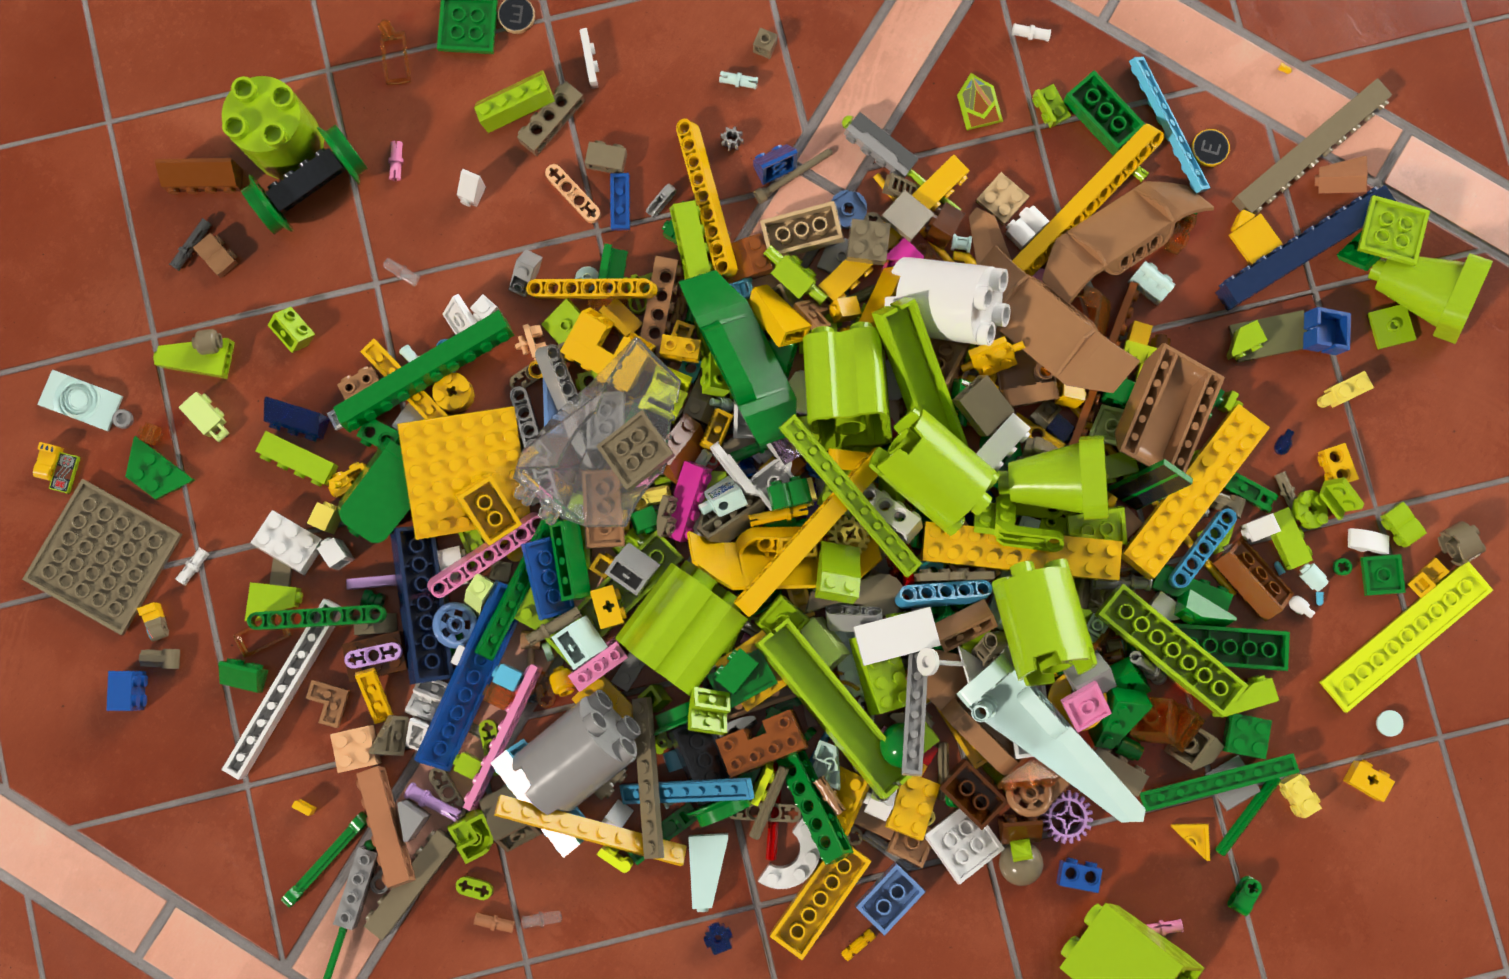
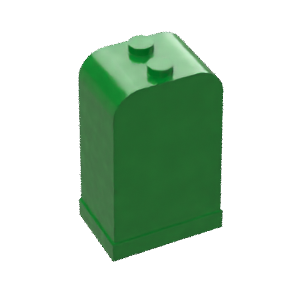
M388 437L381 443L380 448L337 505V513L342 522L348 526L349 532L357 538L361 535L372 543L384 541L410 510L401 447Z

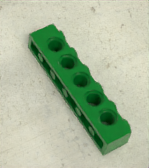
M803 750L784 759L776 760L778 767L781 765L789 769L785 779L786 785L794 797V802L803 816V821L807 825L811 838L816 843L820 857L825 865L837 863L852 854L854 851L837 816L834 815L828 803L823 801L822 794L813 783L818 779V776L806 751Z

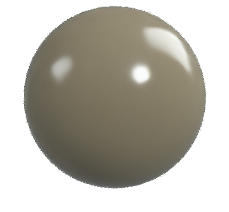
M1010 844L1001 852L999 868L1003 877L1008 882L1017 886H1026L1034 883L1040 877L1043 870V858L1040 851L1033 844H1031L1033 859L1013 862Z

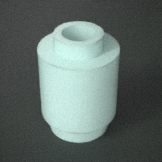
M1306 563L1299 570L1301 572L1299 577L1312 590L1315 589L1318 592L1329 582L1326 579L1327 576L1314 563Z

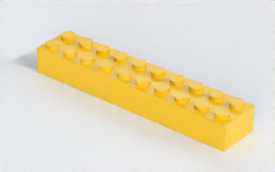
M1240 404L1233 407L1190 462L1186 474L1193 478V483L1164 497L1129 541L1128 545L1123 549L1121 559L1148 580L1154 579L1270 427Z
M926 521L923 527L920 561L1010 571L1011 566L1024 561H1032L1035 569L1044 568V565L1050 561L1067 559L1073 578L1116 582L1120 580L1123 541L1064 536L1063 549L1058 552L1003 546L996 541V536L974 532V526L962 525L955 534L949 536L934 522ZM1051 539L1049 540V542L1052 544H1056L1059 542V540Z

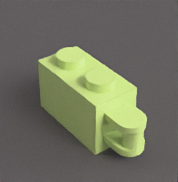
M195 392L179 408L203 435L213 436L220 443L230 434L223 426L227 423L223 418L225 415L219 408H214L210 404L212 400L206 394L201 395Z

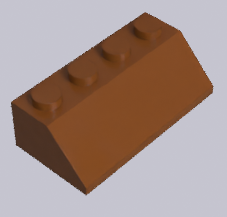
M232 158L155 159L160 185L169 194L176 195L180 194V192H187L188 194H198V192L216 194L217 191L234 194L236 191L242 190L243 169Z
M1243 536L1239 537L1221 553L1213 563L1217 571L1225 576L1230 585L1242 595L1244 601L1249 603L1256 614L1262 617L1265 622L1283 611L1294 595L1291 589Z

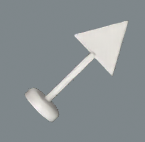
M960 646L957 648L961 661L939 660L938 653L934 649L924 648L919 652L916 662L918 671L924 676L934 675L939 665L963 666L968 683L986 667L982 665L980 659Z

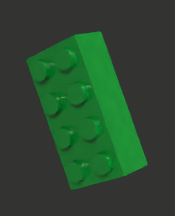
M1095 70L1068 92L1063 100L1064 104L1113 156L1145 125Z

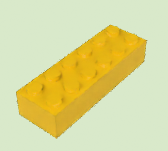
M853 846L851 847L854 852L837 863L825 865L821 859L770 932L772 939L801 960L804 959L871 863L868 857Z

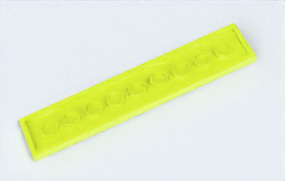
M1470 562L1456 567L1438 582L1436 587L1414 602L1319 683L1339 707L1347 713L1484 599L1493 589Z

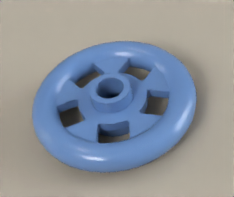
M446 603L434 615L432 622L434 635L446 647L457 648L458 645L466 646L477 622V617L474 611L464 603ZM455 610L462 611V617L454 615ZM444 614L449 616L446 623L441 620ZM469 620L470 629H465L464 621ZM453 622L457 623L456 629L452 627ZM444 628L450 633L448 637H445L442 633ZM462 633L464 638L457 641L455 635Z

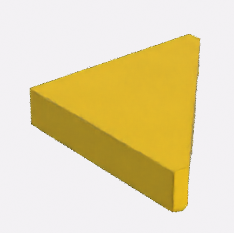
M1171 824V827L1206 861H1210L1209 824Z

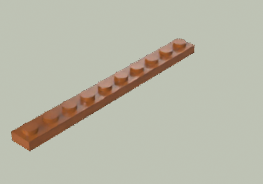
M1130 282L1109 338L1110 341L1119 347L1121 346L1119 339L1125 335L1128 325H1125L1127 318L1131 319L1134 308H1132L1133 302L1138 301L1141 292L1138 290V283ZM1089 390L1069 445L1079 443L1080 437L1087 436L1088 429L1086 427L1088 422L1092 423L1095 415L1093 408L1095 405L1098 406L1100 402V391Z

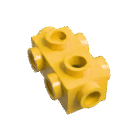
M357 462L350 465L349 470L333 474L332 479L328 480V489L331 495L341 499L365 468L366 464Z

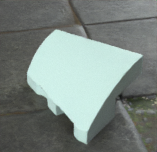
M819 740L813 755V759H815L813 768L818 778L824 775L829 785L840 791L838 747Z

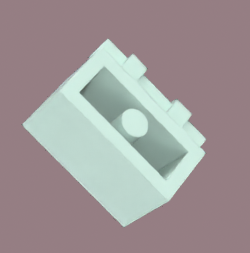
M1147 261L1140 266L1128 281L1129 284L1130 282L1138 283L1140 293L1155 305H1159L1176 285L1170 276L1162 274L1158 271L1156 265Z

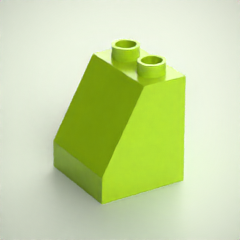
M1105 903L1103 907L1100 904H1096L1090 909L1084 919V923L1089 926L1081 938L1077 936L1070 938L1061 951V954L1066 959L1060 966V969L1072 979H1198L1205 969L1182 949L1123 908Z

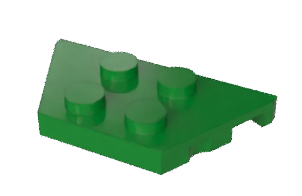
M135 436L133 438L125 477L151 497L159 500L168 493L175 492L180 487L195 481V479L139 437Z

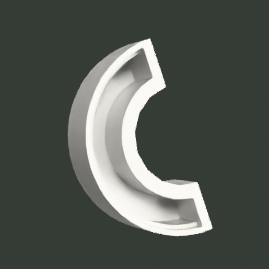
M803 817L792 829V833L798 838L800 843V851L797 858L785 866H776L769 863L759 876V883L770 888L788 889L801 884L813 873L818 864L820 852L816 843L811 838V833L804 823Z

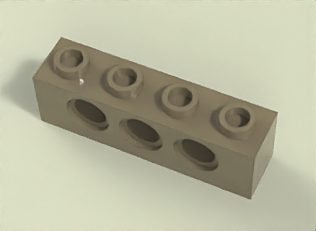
M567 81L555 89V94L553 95L555 102L544 106L539 112H535L529 124L523 126L518 132L517 138L519 142L536 157L585 102L583 94ZM560 101L567 102L566 105L562 107L558 106V103ZM548 115H554L552 120H545ZM535 129H542L540 134H533Z

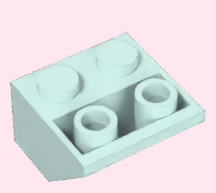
M587 615L551 637L573 670H577L608 647Z

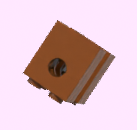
M787 710L763 720L762 723L766 733L752 738L750 729H741L716 739L730 778L740 777L778 759H784L810 748L794 710Z

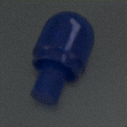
M1287 429L1284 436L1280 435L1274 445V450L1277 454L1285 455L1289 452L1293 442L1291 438L1294 431Z

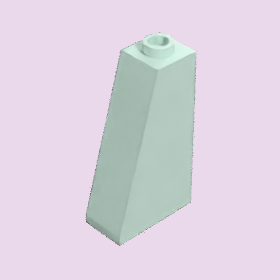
M728 833L689 835L692 909H697V912H707L713 906L727 846Z

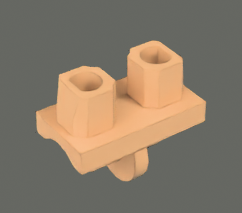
M529 324L523 325L527 341H525L523 335L518 336L519 343L515 345L516 350L522 349L523 355L529 354L527 349L529 347L532 358L536 360V350L547 345L546 342L536 344L534 340L544 336L541 326H529Z

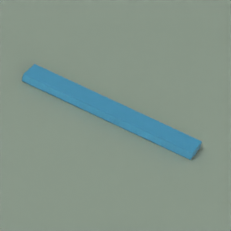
M751 778L658 782L660 803L752 800L755 798ZM623 783L619 785L623 804H640L638 783Z

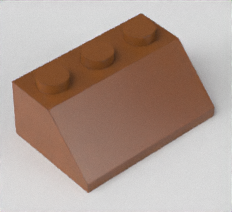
M687 413L678 420L664 438L675 454V457L658 469L676 485L684 461L695 462L701 451L705 449L699 445L704 435L702 426Z

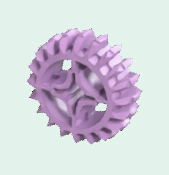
M1070 790L1066 791V795L1063 792L1050 808L1041 815L1045 816L1042 819L1043 824L1047 823L1043 830L1047 831L1050 829L1047 836L1052 837L1055 834L1054 841L1056 842L1061 837V843L1065 844L1068 838L1069 843L1072 844L1074 843L1073 837L1080 841L1081 837L1079 834L1081 833L1083 836H1086L1087 833L1084 829H1091L1087 822H1093V819L1087 815L1093 814V811L1086 810L1090 804H1083L1085 797L1082 796L1078 799L1079 793L1077 792L1073 795ZM1065 801L1060 811L1052 812L1058 803ZM1071 801L1079 807L1081 816L1073 814ZM1067 812V814L1075 818L1065 821V819L1059 816H1063ZM1051 818H1055L1060 821V827L1062 828L1061 832L1055 829V827L1052 824ZM1073 822H1080L1075 830L1068 832Z

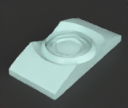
M52 370L37 405L109 432L113 423V414L119 409L123 396Z

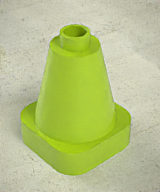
M1469 253L1466 262L1419 256L1415 266L1380 258L1372 266L1368 278L1377 281L1376 290L1435 326L1434 337L1456 344L1493 261Z
M1104 435L1080 437L1079 443L1009 462L1007 471H998L1000 474L998 478L999 495L1010 494L1011 502L1083 513L1084 520L1109 519Z

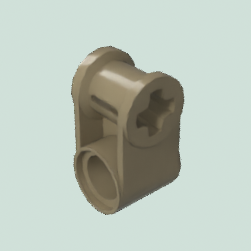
M988 632L973 648L972 654L978 656L984 667L993 662L1007 646L1005 632Z

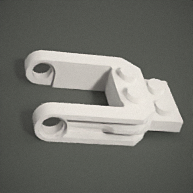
M777 440L766 444L777 459L771 461L754 474L750 480L731 455H727L719 445V441L713 444L710 450L733 481L741 488L743 494L759 496L769 510L772 511L767 488L771 486V482L782 480V483L790 482L789 478L794 477L791 473L793 457L781 441Z

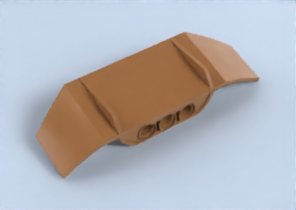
M1145 181L1056 238L1042 281L1070 305L1077 294L1095 275L1103 270L1111 275L1121 274L1164 246L1172 236L1176 222L1193 213L1214 210V206L1187 185Z
M995 245L979 264L1003 268L1008 271V284L1003 292L1002 303L1010 305L1011 315L1008 325L1006 327L997 326V329L1015 344L1023 341L1025 349L1022 350L1066 386L1114 393L1140 362L1139 359L1097 331L1096 325L1071 304H1067L1045 283L1022 271L998 246Z
M934 649L938 653L939 660L961 661L959 654L945 653L943 650ZM939 665L937 672L927 678L926 697L941 711L947 721L1001 774L1011 779L1021 772H1034L1045 778L1052 789L1053 804L1068 788L1070 783L1035 757L1015 759L1013 741L987 723L975 721L971 714L972 711L956 695L968 684L963 666ZM979 707L980 713L986 715L985 709ZM1023 780L1024 785H1032L1031 780ZM1041 786L1036 787L1040 795L1044 793ZM1025 793L1028 798L1032 797L1030 793ZM1037 800V802L1034 803V806L1036 808L1042 805L1040 800Z

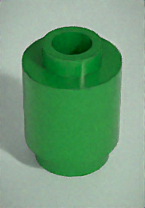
M1127 736L1114 747L1115 753L1132 761H1138L1144 751L1141 743Z

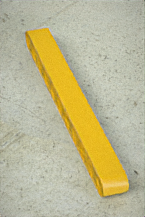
M1150 124L1142 126L1012 262L1027 275L1033 276L1048 261L1056 238L1089 218L1162 143L1164 133Z
M876 447L848 475L862 493L878 476L869 467V461ZM833 492L736 598L734 604L748 617L759 609L848 510Z

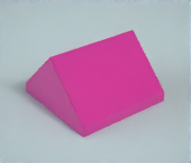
M903 238L887 254V260L883 265V269L895 266L897 261L903 257L924 259V256L908 240Z

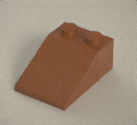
M762 233L731 243L738 270L732 278L722 276L729 284L745 278H752L753 280L771 275L773 268L770 259L763 254L767 249ZM708 253V260L712 263L710 253Z

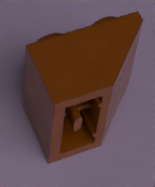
M1004 814L1003 818H998L1000 843L1010 844L1011 841L1028 838L1030 843L1042 842L1043 820L1039 817H1016L1014 814Z

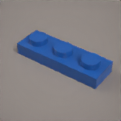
M610 173L611 231L630 230L629 173Z

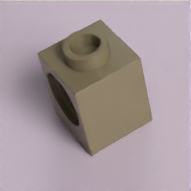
M760 28L753 43V52L770 59L777 45L778 34Z

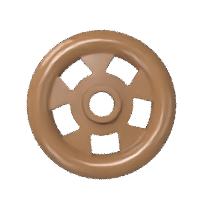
M1018 773L1009 780L1006 786L1008 804L1016 813L1022 816L1038 817L1044 814L1052 804V789L1047 780L1037 773ZM1023 780H1031L1032 785H1024ZM1041 786L1044 793L1040 795L1036 787ZM1015 787L1020 788L1019 795L1014 794ZM1025 793H1030L1032 797L1028 798ZM1037 800H1040L1042 805L1036 808L1034 806V803H1036ZM1022 801L1028 804L1027 808L1020 806L1019 802Z

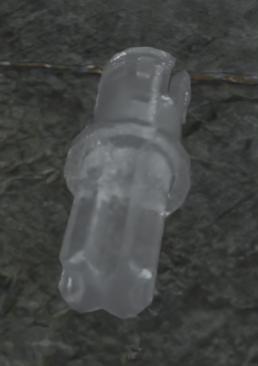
M390 258L385 260L383 264L385 269L397 275L398 279L405 280L413 287L417 285L418 279H420L419 275L408 270L407 266H402Z
M559 910L546 913L540 911L539 914L522 916L523 929L541 926L542 928L544 925L562 921V915Z

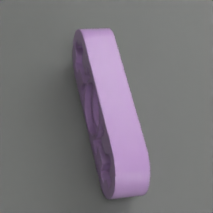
M396 575L346 579L348 590L397 585Z
M386 643L350 651L346 654L344 661L349 668L366 667L397 660L402 656L403 649L398 643ZM391 646L398 650L394 657L392 654L384 655L383 651L391 650ZM371 650H376L379 653V658L376 661L369 659V652ZM362 652H364V659L366 661L365 664L364 660L356 661V665L353 662H350V659L353 658V654L355 655V657H361L363 656Z

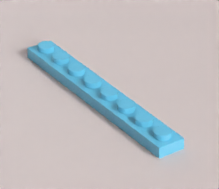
M1144 56L1134 57L1129 61L1131 71L1137 76L1140 82L1139 86L1145 92L1148 104L1156 114L1157 122L1162 125L1165 131L1164 135L1170 141L1173 153L1181 163L1182 171L1190 180V187L1196 193L1207 191L1210 189V186Z

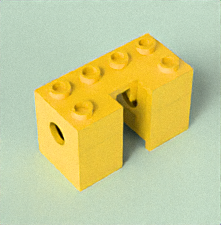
M591 307L581 311L560 352L564 354L566 359L573 362L575 360L580 363L583 369L587 371L592 370L597 373V377L600 379L611 381L614 383L615 388L621 391H628L635 386L656 346L631 332L628 337H623L615 353L612 354L603 349L602 345L615 321Z

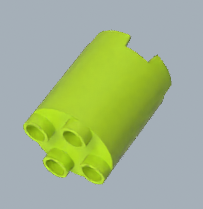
M242 76L234 80L231 91L227 95L222 108V129L264 173L277 179H285L283 175L290 170H298L300 163L306 159L312 160L316 157L315 153L324 148V138L316 128L319 127L316 119L288 85L268 76L252 78Z
M914 408L893 426L899 435L889 446L888 452L878 446L869 461V467L949 536L955 534L965 522L964 516L969 511L979 515L989 506L992 497L986 491L993 487L1000 476L988 463L924 409L919 412Z
M1067 559L1050 561L1044 565V568L1035 569L1032 561L1020 562L1010 567L1012 576L999 578L992 582L993 593L1018 681L1024 679L1026 686L1055 683L1054 673L1064 671L1072 667V665H1074L1078 675L1090 671L1097 665L1094 647Z

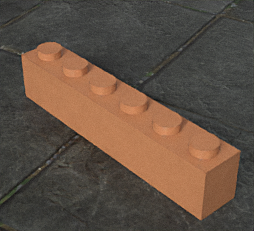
M376 766L357 773L356 785L362 794L361 803L367 812L368 817L366 821L372 831L373 836L371 840L377 849V862L382 868V881L387 888H396L415 881V874L406 842L403 841L401 824L385 767Z

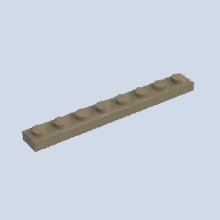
M652 697L632 699L633 719L641 729V734L635 738V743L637 747L636 759L644 859L664 858L655 736L653 735L655 732Z

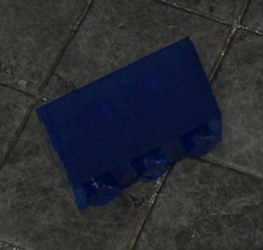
M265 396L264 422L269 424V428L280 431V428L287 429L288 434L298 436L300 433L305 435V439L314 442L317 439H324L330 421L328 417L321 413Z

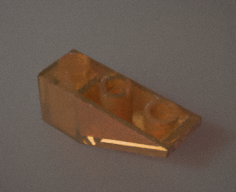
M1033 758L1003 778L997 787L998 789H1005V791L1015 790L1016 787L1023 786L1024 789H1031L1036 787V785L1050 787L1055 785L1060 776L1042 762Z

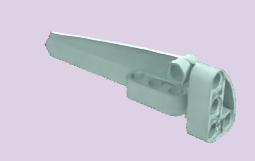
M1003 654L999 655L956 694L967 708L972 711L971 714L975 721L985 722L1053 770L1121 823L1144 822L1145 807L1036 686H1026L1024 679L1018 681L1014 666ZM979 707L985 709L986 715L980 713Z

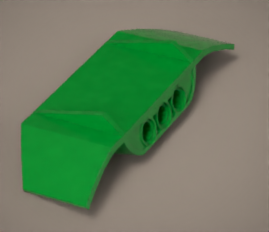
M716 270L679 281L681 290L701 334L759 446L761 447L785 438L786 436L780 431L779 427L792 415H796L797 398L748 301Z

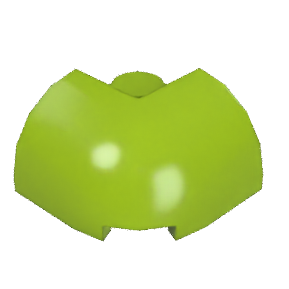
M482 810L466 813L464 818L448 825L447 828L465 864L486 854L494 841Z

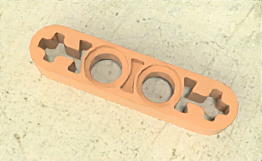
M556 164L548 166L545 173L549 182L588 223L598 222L601 217L600 210L560 166ZM552 170L554 172L558 170L557 174L561 178L560 181L555 176L551 177ZM570 183L572 189L565 192L562 190V185ZM577 196L584 197L585 201L582 205L574 203V199ZM587 205L591 212L596 211V217H588V211L585 209Z

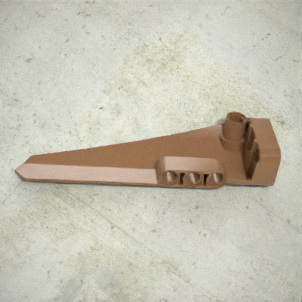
M976 207L969 215V222L977 265L982 262L995 245L1011 260L995 216ZM997 328L994 340L1005 336ZM1005 336L1007 342H1009L1011 345L1015 344L1013 341H1011L1008 337ZM1022 349L1015 352L1017 365L997 372L1000 392L1012 408L1059 399L1056 377L1052 373L1049 376H1043L1040 372L1043 366Z

